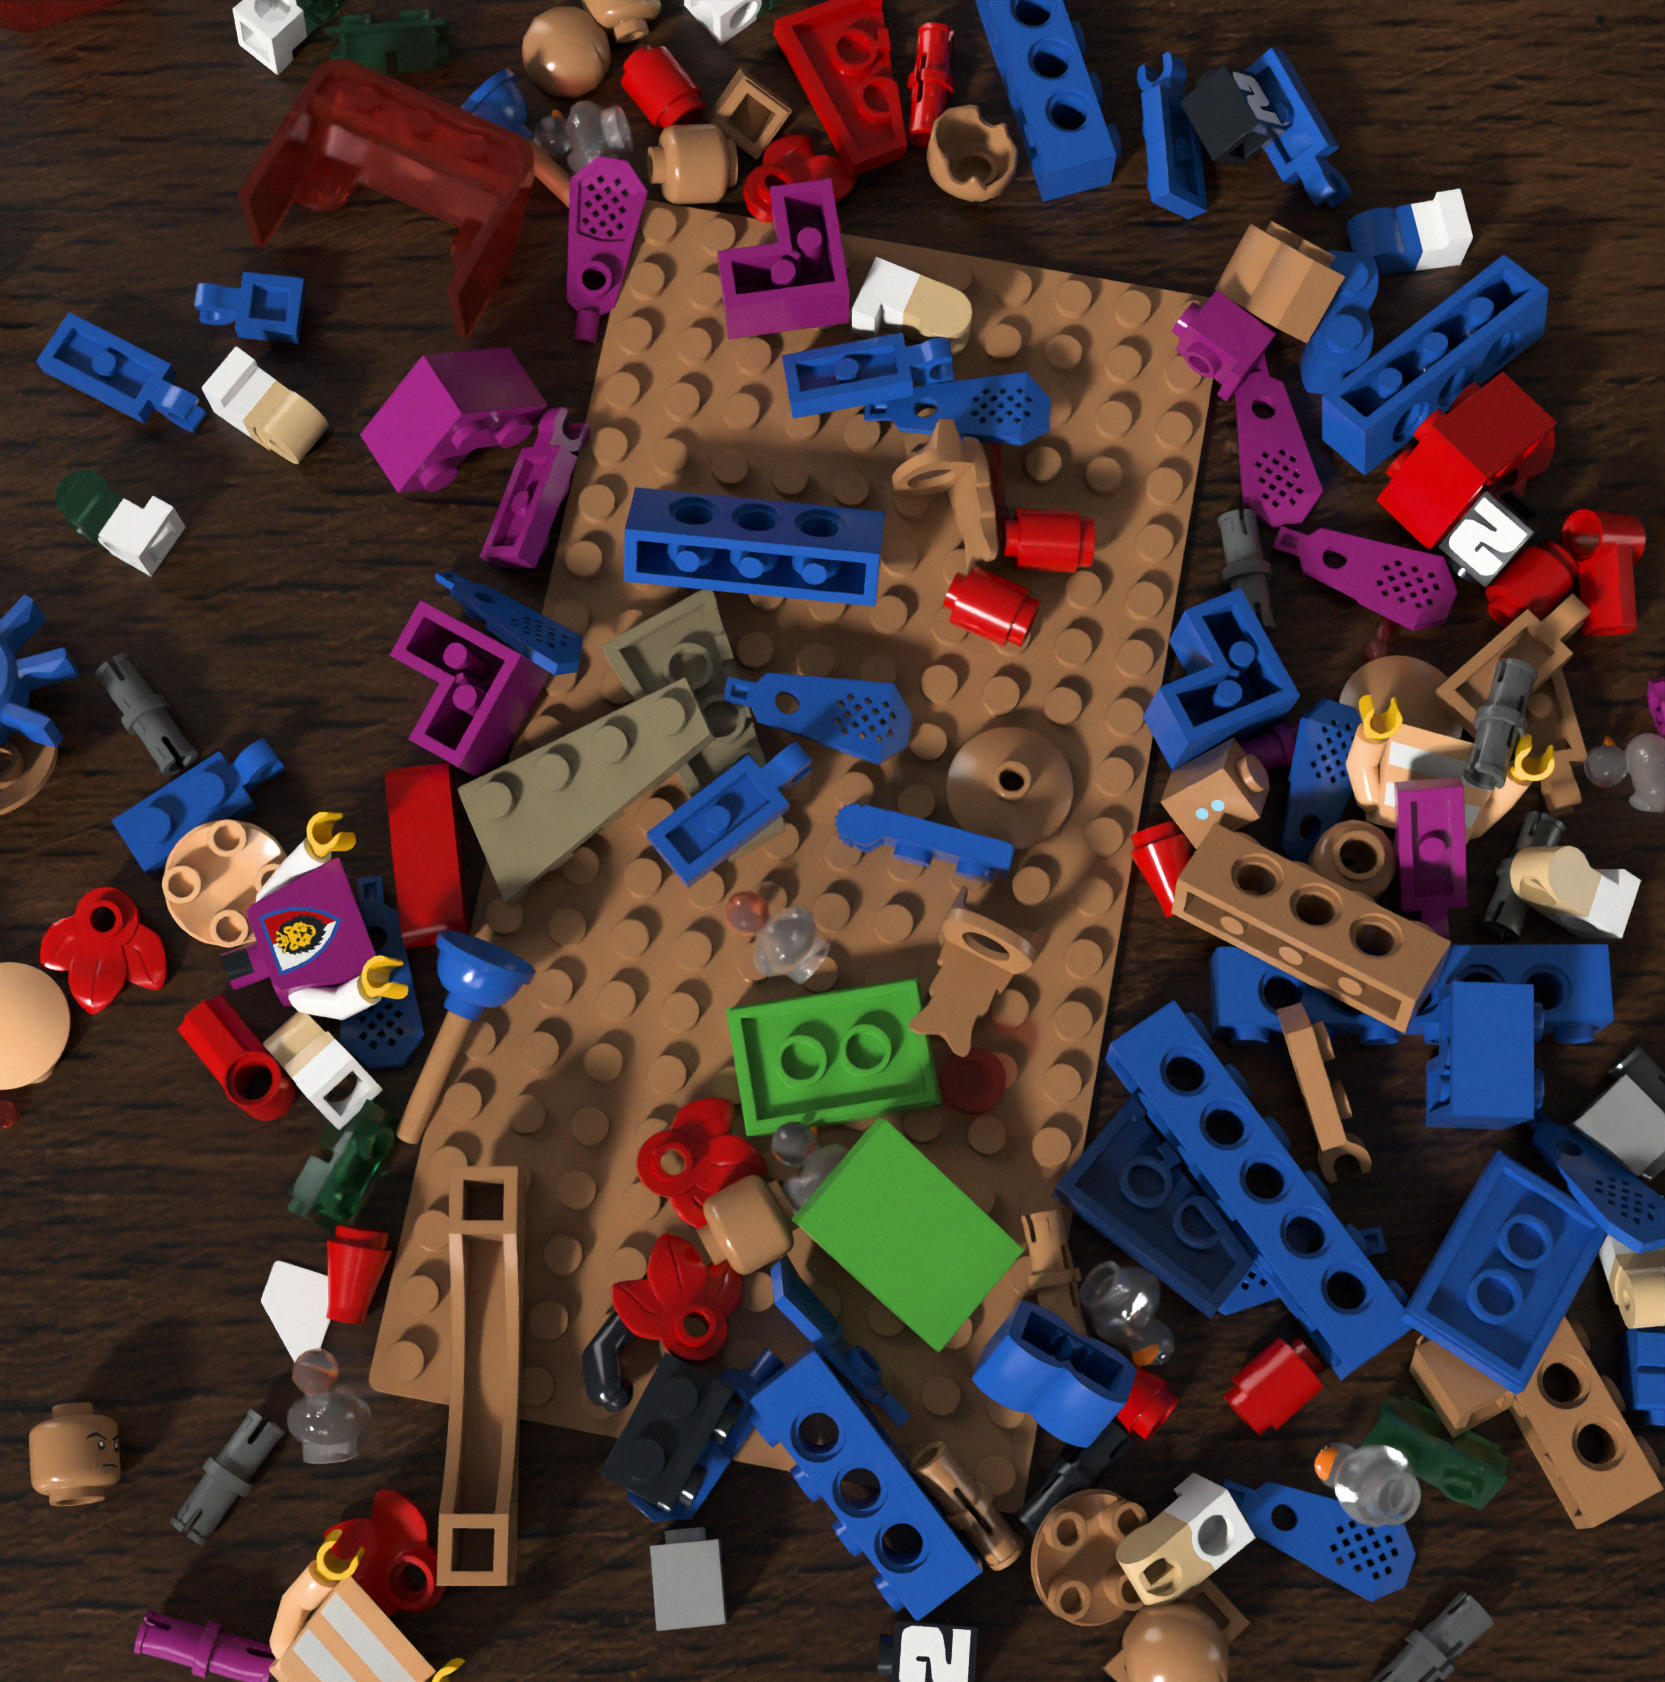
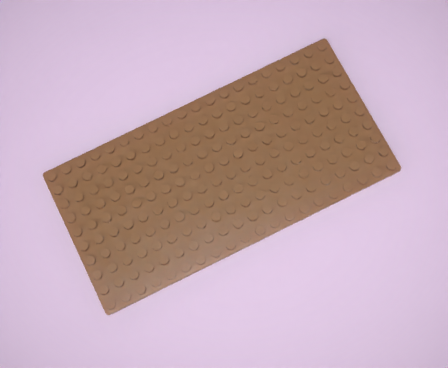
M646 200L615 308H612L610 311L585 421L590 426V436L586 445L578 452L542 615L583 636L580 663L575 673L556 676L552 673L549 674L513 739L508 763L633 703L603 654L601 645L702 590L624 582L625 526L635 487L885 512L876 606L714 590L713 592L734 657L739 679L757 683L769 672L894 683L912 714L908 745L905 750L878 765L818 745L815 741L759 723L751 709L752 707H749L766 764L791 743L797 741L812 759V763L809 766L813 772L796 786L781 792L789 802V810L782 815L785 823V832L731 863L728 859L724 860L690 888H687L651 845L646 835L648 831L691 799L676 773L671 775L653 791L647 790L623 810L624 815L606 830L602 828L573 851L575 855L556 871H548L528 888L529 893L513 906L504 902L486 859L469 935L488 941L517 955L532 965L536 970L533 981L529 985L523 984L519 992L506 1004L495 1008L485 1007L480 1020H472L427 1123L375 1347L369 1383L374 1390L381 1393L449 1405L451 1381V1277L448 1239L450 1166H519L526 1176L520 1419L619 1438L665 1352L670 1353L664 1347L662 1340L636 1336L620 1357L623 1378L634 1386V1395L630 1404L622 1411L614 1413L607 1411L603 1405L596 1406L590 1401L585 1391L581 1357L586 1346L615 1309L611 1298V1286L614 1283L625 1280L648 1279L647 1268L650 1254L659 1236L663 1233L673 1234L689 1241L700 1252L706 1265L712 1261L697 1232L698 1228L692 1227L679 1219L668 1197L655 1195L640 1181L636 1169V1158L642 1144L652 1135L669 1130L677 1112L689 1103L709 1097L729 1099L733 1101L735 1107L730 1135L741 1137L759 1150L768 1164L767 1171L762 1176V1179L767 1184L777 1180L796 1214L877 1119L817 1128L815 1141L807 1149L802 1150L798 1149L802 1138V1132L800 1131L747 1140L726 1008L919 977L925 1008L932 998L929 987L941 969L937 960L945 940L942 931L943 922L962 886L968 888V896L964 905L969 911L1005 926L1025 940H1031L1037 930L1042 927L1049 930L1030 969L1024 973L1015 974L1001 995L994 994L985 1016L975 1020L971 1035V1049L967 1056L961 1057L953 1053L946 1040L940 1035H929L941 1107L880 1118L886 1119L1018 1243L1024 1251L940 1352L931 1349L800 1227L792 1231L794 1246L787 1255L799 1276L843 1326V1338L852 1348L859 1345L876 1359L884 1373L880 1381L883 1383L885 1391H889L911 1415L899 1428L879 1405L870 1402L849 1381L911 1463L914 1457L926 1446L933 1442L942 1441L974 1482H983L992 1492V1504L997 1511L1014 1514L1025 1502L1038 1423L1030 1413L1014 1411L992 1400L973 1382L972 1376L984 1346L1019 1302L1023 1301L1039 1305L1036 1290L1029 1289L1027 1277L1033 1276L1021 1216L1063 1209L1067 1240H1069L1073 1212L1052 1197L1056 1185L1084 1151L1133 859L1130 852L1134 851V846L1130 835L1137 833L1153 740V735L1143 716L1157 690L1162 687L1213 377L1207 378L1196 373L1186 363L1184 356L1175 350L1181 339L1171 331L1192 302L1203 307L1210 297L840 233L850 290L849 323L728 339L717 251L775 243L772 222L767 223L755 218ZM875 257L956 288L964 293L970 301L972 320L969 341L962 351L952 356L955 381L1027 372L1051 398L1050 432L1024 445L980 442L989 465L996 506V518L1000 527V548L997 557L993 561L987 562L983 569L1029 588V596L1042 601L1035 622L1022 647L1010 642L1004 647L949 623L952 610L943 607L946 594L957 572L967 575L965 544L963 535L959 532L955 508L952 509L948 491L902 497L894 493L892 475L906 461L907 454L909 452L921 451L927 445L931 434L900 432L893 421H864L866 405L793 419L782 355L867 339L852 333V308ZM880 327L876 338L898 333ZM904 336L906 347L920 344L918 340ZM913 381V386L924 385L921 382ZM926 408L920 411L917 416L929 417L937 410ZM1017 508L1078 510L1080 517H1093L1095 524V548L1091 567H1077L1075 573L1015 571L1012 558L1002 557L1001 540L1004 520H1014ZM780 695L775 700L777 708L785 714H792L798 710L797 701L790 695ZM851 696L847 697L850 701L853 700ZM867 699L865 702L867 703V705H869L870 702ZM858 706L855 707V709H856L857 712H858V711L860 710L859 707H858ZM876 710L872 711L874 715L878 714ZM864 716L862 719L864 720V722H866L867 719ZM836 719L834 722L838 725L839 721ZM855 723L852 724V726H853L854 729H855V728L857 727L856 724H855ZM873 727L869 728L871 732L875 731ZM1019 727L1042 735L1061 751L1072 773L1073 800L1068 816L1062 826L1043 843L1028 849L1014 851V859L1008 879L994 875L993 883L991 884L961 877L955 873L956 864L932 858L930 867L904 862L893 857L894 847L883 845L870 853L859 851L856 846L850 848L848 844H843V840H839L838 836L840 834L836 831L838 827H835L834 824L837 822L835 815L839 814L838 809L841 810L844 808V804L848 806L852 802V804L856 805L860 803L861 807L869 805L961 829L955 821L947 801L946 785L948 772L956 754L969 740L980 733L994 728ZM845 730L841 731L844 735L847 734ZM861 733L859 736L861 737V739H863L864 736ZM1006 773L999 779L1000 785L1007 791H1017L1023 786L1021 777L1015 773ZM744 895H750L753 899L750 902H744L742 898ZM759 901L761 909L757 917L747 928L739 929L740 913L738 908ZM731 913H734L737 917L735 923L729 920ZM797 1133L799 1136L798 1141L790 1142L789 1135ZM665 1151L661 1157V1167L667 1174L677 1175L681 1169V1160L676 1153ZM781 1257L750 1274H742L744 1282L743 1297L740 1305L726 1319L728 1332L721 1350L708 1361L687 1364L717 1380L728 1369L746 1371L765 1348H768L787 1365L813 1345L774 1304L771 1268ZM688 1318L683 1321L684 1329L689 1335L701 1337L706 1334V1327L701 1320ZM736 1395L732 1404L741 1408L742 1414L744 1402L740 1396ZM813 1413L805 1417L801 1422L804 1436L812 1443L819 1445L828 1444L839 1435L836 1422L826 1414ZM755 1427L732 1460L791 1472L790 1468L797 1464L781 1442L771 1447ZM864 1468L852 1469L842 1478V1482L877 1489L881 1487L877 1476L872 1471ZM955 1488L953 1492L963 1505L970 1506Z

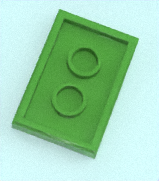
M919 977L726 1008L747 1140L800 1131V1127L809 1128L815 1125L817 1128L941 1107L929 1035H918L910 1031L908 1027L912 1018L924 1009Z
M880 1117L875 1120L791 1219L920 1339L937 1352L944 1348L1024 1251L1018 1243L886 1119Z

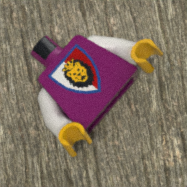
M319 812L310 819L307 826V838L282 862L256 894V903L250 905L246 910L256 941L220 954L234 991L270 977L275 992L283 1006H293L300 1013L338 1020H345L375 1005L382 997L403 999L407 996L409 991L407 984L389 983L388 980L393 969L404 965L403 961L381 955L376 956L339 857L330 860L331 851H348L356 844L354 832H340L334 837L332 836L333 826L343 817L342 813Z

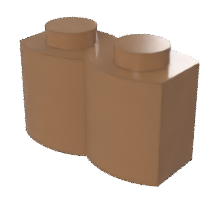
M1273 221L1270 222L1266 231L1250 223L1214 289L1220 291L1230 300L1270 325L1308 343L1345 276L1330 268L1336 256L1303 239V237Z

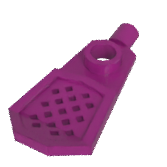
M597 156L570 178L567 303L577 311L573 340L597 343L601 316L615 308L648 196V191L626 160ZM602 178L604 181L600 184L598 180ZM617 181L621 183L618 187L615 184ZM591 186L594 187V190L592 191L589 190V187ZM607 189L611 190L609 194L606 193ZM626 191L628 195L624 197L623 193ZM598 196L602 198L599 201H597L596 197ZM614 199L618 200L616 204L613 202ZM590 202L592 206L588 208L586 204ZM607 205L609 209L605 211L603 207ZM622 208L625 209V212H624V213H621V212H620V210H621ZM597 212L599 216L595 218L593 214ZM612 215L616 217L613 221L610 218ZM587 219L589 223L585 225L583 221ZM604 222L606 225L602 228L600 224ZM619 225L623 227L621 230L617 228ZM593 229L596 230V233L594 234L590 232ZM609 232L613 233L611 237L607 235ZM589 271H599L606 278L605 285L599 290H590L582 282L584 275Z
M1264 354L1245 381L1234 392L1239 441L1238 453L1243 508L1255 510L1258 515V521L1269 531L1280 530L1281 526L1289 529L1301 527L1320 499L1323 489L1284 383L1269 376ZM1259 404L1267 405L1272 409L1274 415L1268 419H1261L1253 413L1252 408Z
M1281 526L1272 547L1299 557L1302 573L1356 599L1358 604L1412 631L1446 623L1458 591L1445 558L1442 556L1323 528L1308 536ZM1329 554H1339L1346 560V564L1339 569H1332L1325 565L1323 559Z

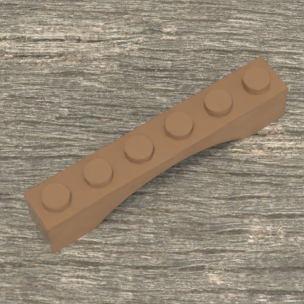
M450 1166L448 1239L451 1277V1381L446 1460L439 1510L437 1586H516L526 1176L519 1166Z

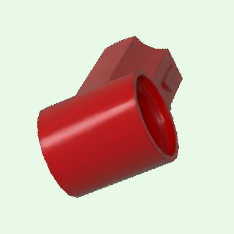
M1579 509L1571 513L1564 522L1560 534V546L1571 555L1578 566L1579 600L1591 611L1582 620L1584 623L1581 627L1582 636L1601 637L1636 632L1637 614L1633 566L1643 554L1646 535L1641 522L1631 515Z
M219 994L212 999L203 1000L185 1015L183 1023L177 1030L223 1086L228 1099L249 1116L261 1121L275 1120L290 1109L296 1096L294 1080L265 1048L260 1039L224 995ZM260 1073H272L273 1083L267 1094L259 1099L249 1100L247 1098L249 1082Z

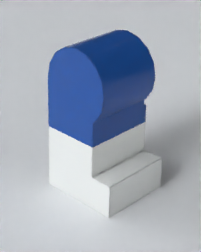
M1461 189L1437 192L1432 201L1398 206L1397 209L1384 207L1367 210L1357 214L1346 224L1352 253L1372 255L1378 268V276L1461 265L1473 239Z

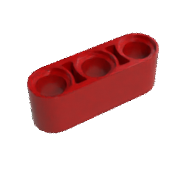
M444 762L386 770L385 785L398 916L405 949L436 945V938L442 930H453L469 935L471 929L457 794L451 763Z

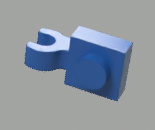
M243 272L241 288L225 287L212 283H199L197 285L194 306L195 309L201 310L199 317L201 323L227 325L236 321L235 329L238 338L299 344L307 288L304 278Z

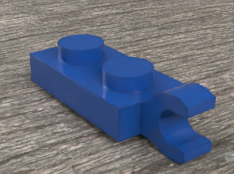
M1270 48L1246 69V71L1254 73L1286 129L1284 134L1264 150L1283 182L1295 184L1301 179L1308 196L1315 205L1319 206L1324 201H1327L1330 208H1335L1352 194L1345 178L1326 159L1339 148V145L1284 50Z
M1167 52L1163 54L1164 70L1161 76L1159 71L1145 64L1139 66L1137 72L1138 86L1144 91L1141 93L1143 109L1142 133L1146 141L1148 163L1147 187L1152 203L1189 220L1207 211L1201 140L1180 104V101L1186 97V63L1183 59Z
M70 312L36 360L43 372L146 424L153 411L157 410L179 427L195 433L207 414L204 409L196 406L199 402L197 396L183 388L172 385L177 376L172 364Z
M903 333L782 355L793 419L915 396L913 381L921 382L924 385L955 381L952 367L953 359L948 338H934L918 345L906 347Z
M265 738L248 746L231 765L224 755L218 751L111 821L143 871L151 877L165 868L167 859L175 845L194 828L216 820H240L257 809V805L248 792L273 779L286 768Z
M797 741L783 749L761 769L748 754L646 833L647 839L684 885L690 888L789 810V802L781 792L796 786L813 772L809 766L812 763V759Z

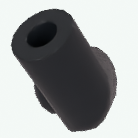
M615 1309L586 1346L581 1357L586 1395L594 1405H603L607 1411L614 1413L625 1409L630 1404L634 1395L633 1384L623 1378L620 1357L636 1337L624 1325Z

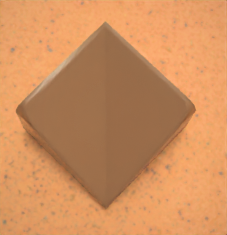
M740 68L713 105L706 119L709 124L720 127L726 138L733 139L737 146L755 159H758L788 118L792 109L785 100Z

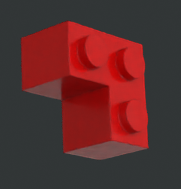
M1504 372L1500 373L1483 387L1476 382L1471 383L1451 403L1448 414L1441 408L1434 411L1413 434L1419 441L1416 448L1408 447L1392 462L1385 472L1391 478V481L1376 500L1428 551L1447 537L1487 489L1502 481L1527 461L1557 424L1547 412Z

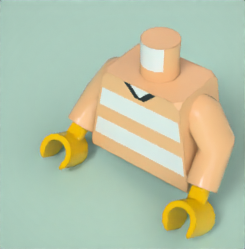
M1364 695L1359 700L1362 723L1357 727L1346 759V769L1356 803L1365 811L1366 822L1396 829L1394 782L1460 777L1464 785L1466 844L1470 839L1481 837L1516 804L1532 784V781H1540L1547 778L1555 767L1553 745H1549L1546 752L1540 757L1531 758L1526 756L1532 748V735L1525 734V736L1517 740L1514 749L1515 761H1510L1505 786L1501 789L1495 786L1494 790L1473 786L1466 781L1463 772L1474 743L1402 724L1403 717L1396 697H1392L1391 705L1386 712L1375 715L1372 695ZM1395 830L1392 843H1393V847H1394V850H1395V853H1396V857H1397V851H1396V830Z
M340 1529L333 1530L328 1534L317 1553V1560H313L282 1596L269 1641L272 1653L276 1657L269 1667V1671L279 1682H425L436 1671L351 1577L364 1555L363 1546L358 1549L352 1559L341 1560L337 1558L331 1548L343 1531ZM462 1658L450 1660L434 1675L432 1681L426 1682H450L449 1674L457 1670L466 1661Z

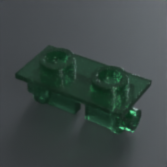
M434 10L399 12V22L376 23L375 15L372 14L346 15L340 17V26L325 27V33L333 41H340L341 49L330 50L333 74L344 73L346 79L388 75L385 52L396 51L399 74L429 71L440 72L441 65H452L449 40L439 41L438 33L451 32L450 25L445 18L435 19Z
M366 1099L361 1110L340 1130L330 1122L318 1144L335 1154L329 1164L313 1155L310 1156L292 1189L287 1193L288 1196L292 1197V1200L286 1210L308 1222H312L335 1236L336 1225L346 1224L356 1213L363 1192L379 1164L389 1155L400 1120L374 1102Z
M1388 1393L1386 1394L1376 1413V1417L1379 1420L1360 1444L1364 1449L1379 1456L1388 1466L1396 1470L1407 1471L1439 1488L1449 1499L1458 1503L1468 1504L1480 1511L1507 1483L1509 1478L1504 1473L1510 1458L1500 1453V1445L1492 1443L1470 1430L1455 1438L1449 1434L1447 1442L1440 1439L1437 1435L1442 1420L1438 1414L1413 1401L1405 1394H1402L1399 1398Z

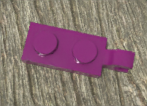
M563 407L547 408L540 417L538 435L534 447L521 449L480 555L481 559L497 569L536 568L539 558L547 548L550 528L561 501L568 493L570 487L569 479L578 458L571 452L581 450L588 442L590 436V426L586 423L569 424L566 435L564 434L563 422L568 410Z
M1460 777L1394 782L1398 902L1401 911H1416V921L1428 925L1437 935L1449 940L1448 908L1467 907L1464 785Z

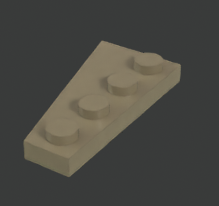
M702 589L601 645L603 654L632 702L684 677L691 682L716 739L675 772L690 798L694 797L748 754L760 769L766 765L752 722L749 706L723 701L727 677L739 679L713 590ZM779 817L727 858L729 862L735 861L785 832L783 817Z
M686 677L457 788L505 903L511 906L517 903L529 893L528 888L550 870L556 871L575 855L573 851L601 828L606 830L624 815L623 810L647 790L653 791L716 739L694 688Z

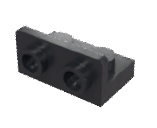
M665 1352L603 1466L600 1475L672 1515L679 1502L690 1508L709 1474V1470L700 1466L712 1440L722 1446L725 1444L741 1414L742 1409L732 1404L738 1393L736 1388L712 1378Z

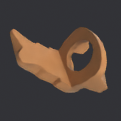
M939 419L927 445L921 451L909 452L906 461L895 470L892 475L894 493L902 497L948 491L952 509L955 508L959 532L963 535L968 575L974 565L984 568L987 562L993 561L997 557L1000 548V527L996 518L992 480L988 461L980 441L973 437H963L962 442L954 420Z
M962 886L943 922L942 931L945 940L937 960L941 969L929 987L932 998L928 1005L913 1017L908 1025L909 1030L918 1035H940L946 1040L953 1053L961 1057L967 1056L971 1049V1035L975 1020L985 1016L994 994L1001 995L1015 974L1024 973L1030 969L1049 930L1042 927L1037 930L1031 940H1025L1005 926L969 911L964 905L968 896V888Z

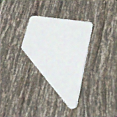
M276 1261L273 1264L261 1303L295 1363L298 1362L299 1371L304 1364L314 1369L313 1361L318 1358L330 1323V1319L326 1318L328 1308V1276L282 1261Z

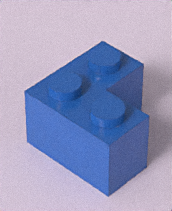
M1241 588L1185 610L1169 642L1188 676L1160 687L1143 718L1171 770H1175L1232 738H1235L1237 742H1241L1266 731L1267 726L1270 724L1284 721L1300 695Z
M1452 981L1439 990V1055L1426 1062V1127L1504 1130L1534 1119V1109L1541 1108L1544 1098L1543 1072L1541 1069L1534 1068V1042H1540L1542 1039L1544 1012L1542 1004L1534 1002V984Z

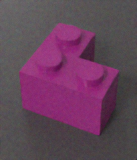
M831 178L771 186V220L775 243L717 251L728 339L849 323L850 290Z
M510 347L424 354L360 436L397 493L424 489L427 492H435L446 487L456 478L458 474L457 467L471 451L477 448L499 445L503 448H509L526 439L532 432L533 427L531 424L548 404Z
M422 600L419 601L389 655L439 683L412 731L409 740L478 778L497 769L550 672L520 653Z

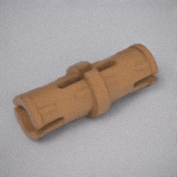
M1063 1209L1021 1216L1033 1276L1027 1277L1029 1289L1036 1290L1039 1306L1058 1315L1079 1336L1088 1337L1077 1282L1082 1281L1080 1267L1074 1268L1066 1235Z
M942 1441L931 1443L914 1457L910 1464V1471L922 1481L944 1509L943 1511L947 1516V1523L955 1531L961 1530L993 1571L1002 1570L1012 1564L1024 1550L1025 1542L1011 1529L1006 1520L993 1506V1495L983 1482H974L951 1455L949 1448ZM955 1488L980 1517V1524L954 1494L953 1490Z

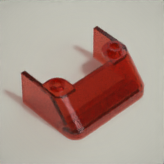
M334 59L323 63L313 72L239 191L238 198L253 243L263 249L269 243L293 202L315 211L334 210L342 206L350 198L358 183L460 227L453 241L451 251L457 272L448 285L447 292L456 335L468 340L511 266L535 177V162L531 145L521 135L354 61Z

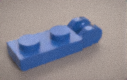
M851 802L848 806L844 804V808L838 809L839 814L835 815L837 822L834 824L835 827H838L836 831L840 834L838 836L839 840H843V844H848L850 848L856 846L857 850L870 853L883 845L894 847L893 857L899 860L925 867H930L932 858L957 865L955 871L957 875L982 883H993L994 875L1007 879L1009 877L1015 847H1012V843L891 810L888 811L869 805L861 807L860 803L856 805Z

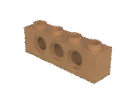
M1214 823L1177 878L1171 911L1172 914L1404 1034L1439 978L1451 941L1437 935L1428 925L1419 921H1409L1379 906L1370 896L1359 891H1350L1320 876L1309 865L1299 861H1290L1262 847L1253 837L1242 832H1233L1217 823ZM1244 890H1254L1263 895H1252ZM1303 920H1314L1320 923L1321 925H1310L1304 922ZM1361 949L1373 950L1381 956L1366 954Z
M1569 1314L1567 1316L1564 1315L1525 1390L1514 1396L1509 1410L1575 1528L1584 1529L1596 1527L1662 1491L1664 1488L1656 1476V1473L1660 1472L1661 1469L1654 1451L1642 1436H1633L1621 1415V1412L1625 1411V1403L1618 1388L1607 1375H1598L1586 1354L1591 1349L1587 1334L1578 1320ZM1549 1366L1562 1370L1569 1380V1394L1563 1402L1553 1400L1544 1390L1543 1375ZM1585 1426L1596 1430L1604 1443L1603 1455L1596 1464L1587 1461L1578 1449V1435Z

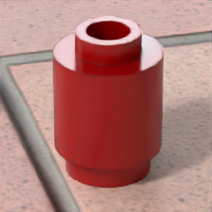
M649 45L643 46L631 54L623 65L625 73L621 79V86L657 130H663L669 125L696 124L702 118L706 111V105L701 100L702 90L666 46H658L653 49Z
M1017 508L1014 520H1004L1002 557L1012 558L1015 571L1075 573L1077 567H1091L1095 548V524L1093 517H1080L1078 510Z
M1542 540L1536 547H1526L1486 588L1485 594L1489 602L1487 606L1489 615L1504 629L1527 609L1542 622L1573 589V579L1579 573L1576 562L1566 550L1552 541Z
M974 565L968 576L957 572L948 589L943 607L952 610L949 623L1004 647L1008 642L1022 647L1035 622L1042 601L1029 596V588Z
M1277 1337L1231 1378L1234 1386L1223 1397L1251 1430L1260 1437L1269 1427L1278 1430L1324 1388L1317 1378V1375L1324 1367L1298 1338L1288 1345L1281 1338Z

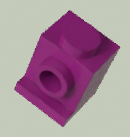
M1218 290L1213 293L1203 307L1192 302L1171 331L1181 339L1175 350L1184 356L1186 363L1196 373L1207 378L1213 377L1222 384L1217 395L1226 402L1262 359L1276 335L1275 332Z

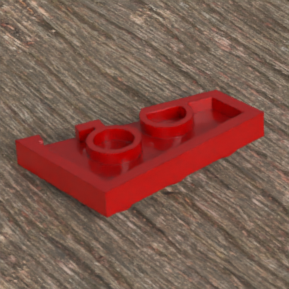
M829 0L776 19L773 35L851 177L904 158L907 148L897 82L893 79L889 32L888 28H885L882 12L883 0Z

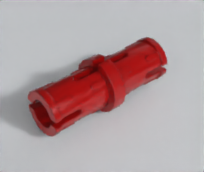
M926 23L919 27L915 69L908 76L907 91L911 95L912 102L906 139L907 141L911 140L912 145L921 148H928L933 122L946 110L947 101L954 93L955 80L950 75V67L956 32L954 30L951 31L950 26L942 23Z

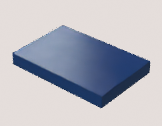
M1498 1150L1489 1158L1399 1319L1517 1395L1525 1390L1608 1234L1605 1233L1576 1199Z

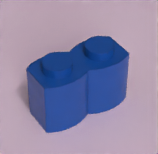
M1336 250L1328 251L1336 256L1330 268L1344 275L1345 278L1310 340L1306 343L1302 353L1300 374L1304 389L1308 393L1325 394L1369 358L1373 345V326L1369 311L1376 297L1379 282L1378 268L1372 255Z
M1020 1301L984 1346L972 1380L982 1392L1004 1407L1022 1413H1030L1041 1427L1056 1438L1071 1445L1088 1448L1127 1404L1137 1369L1126 1357L1111 1346L1090 1337L1079 1336L1066 1321L1050 1310L1033 1303Z

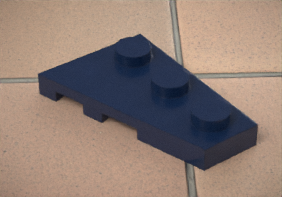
M1132 1094L1056 1185L1052 1197L1212 1319L1250 1270L1254 1260L1209 1198L1200 1196L1179 1167L1181 1160L1167 1141L1162 1144L1144 1119L1145 1110Z

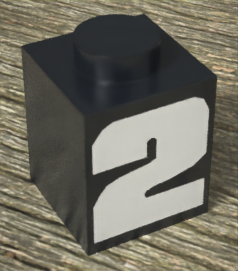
M1224 65L1207 71L1196 81V89L1180 101L1182 108L1211 159L1215 162L1242 167L1286 132L1284 125L1254 73L1236 67Z
M1502 480L1481 495L1438 547L1450 556L1448 563L1459 576L1472 583L1478 581L1486 588L1534 540L1550 520Z
M894 1620L893 1635H879L877 1676L890 1677L889 1682H975L978 1627Z

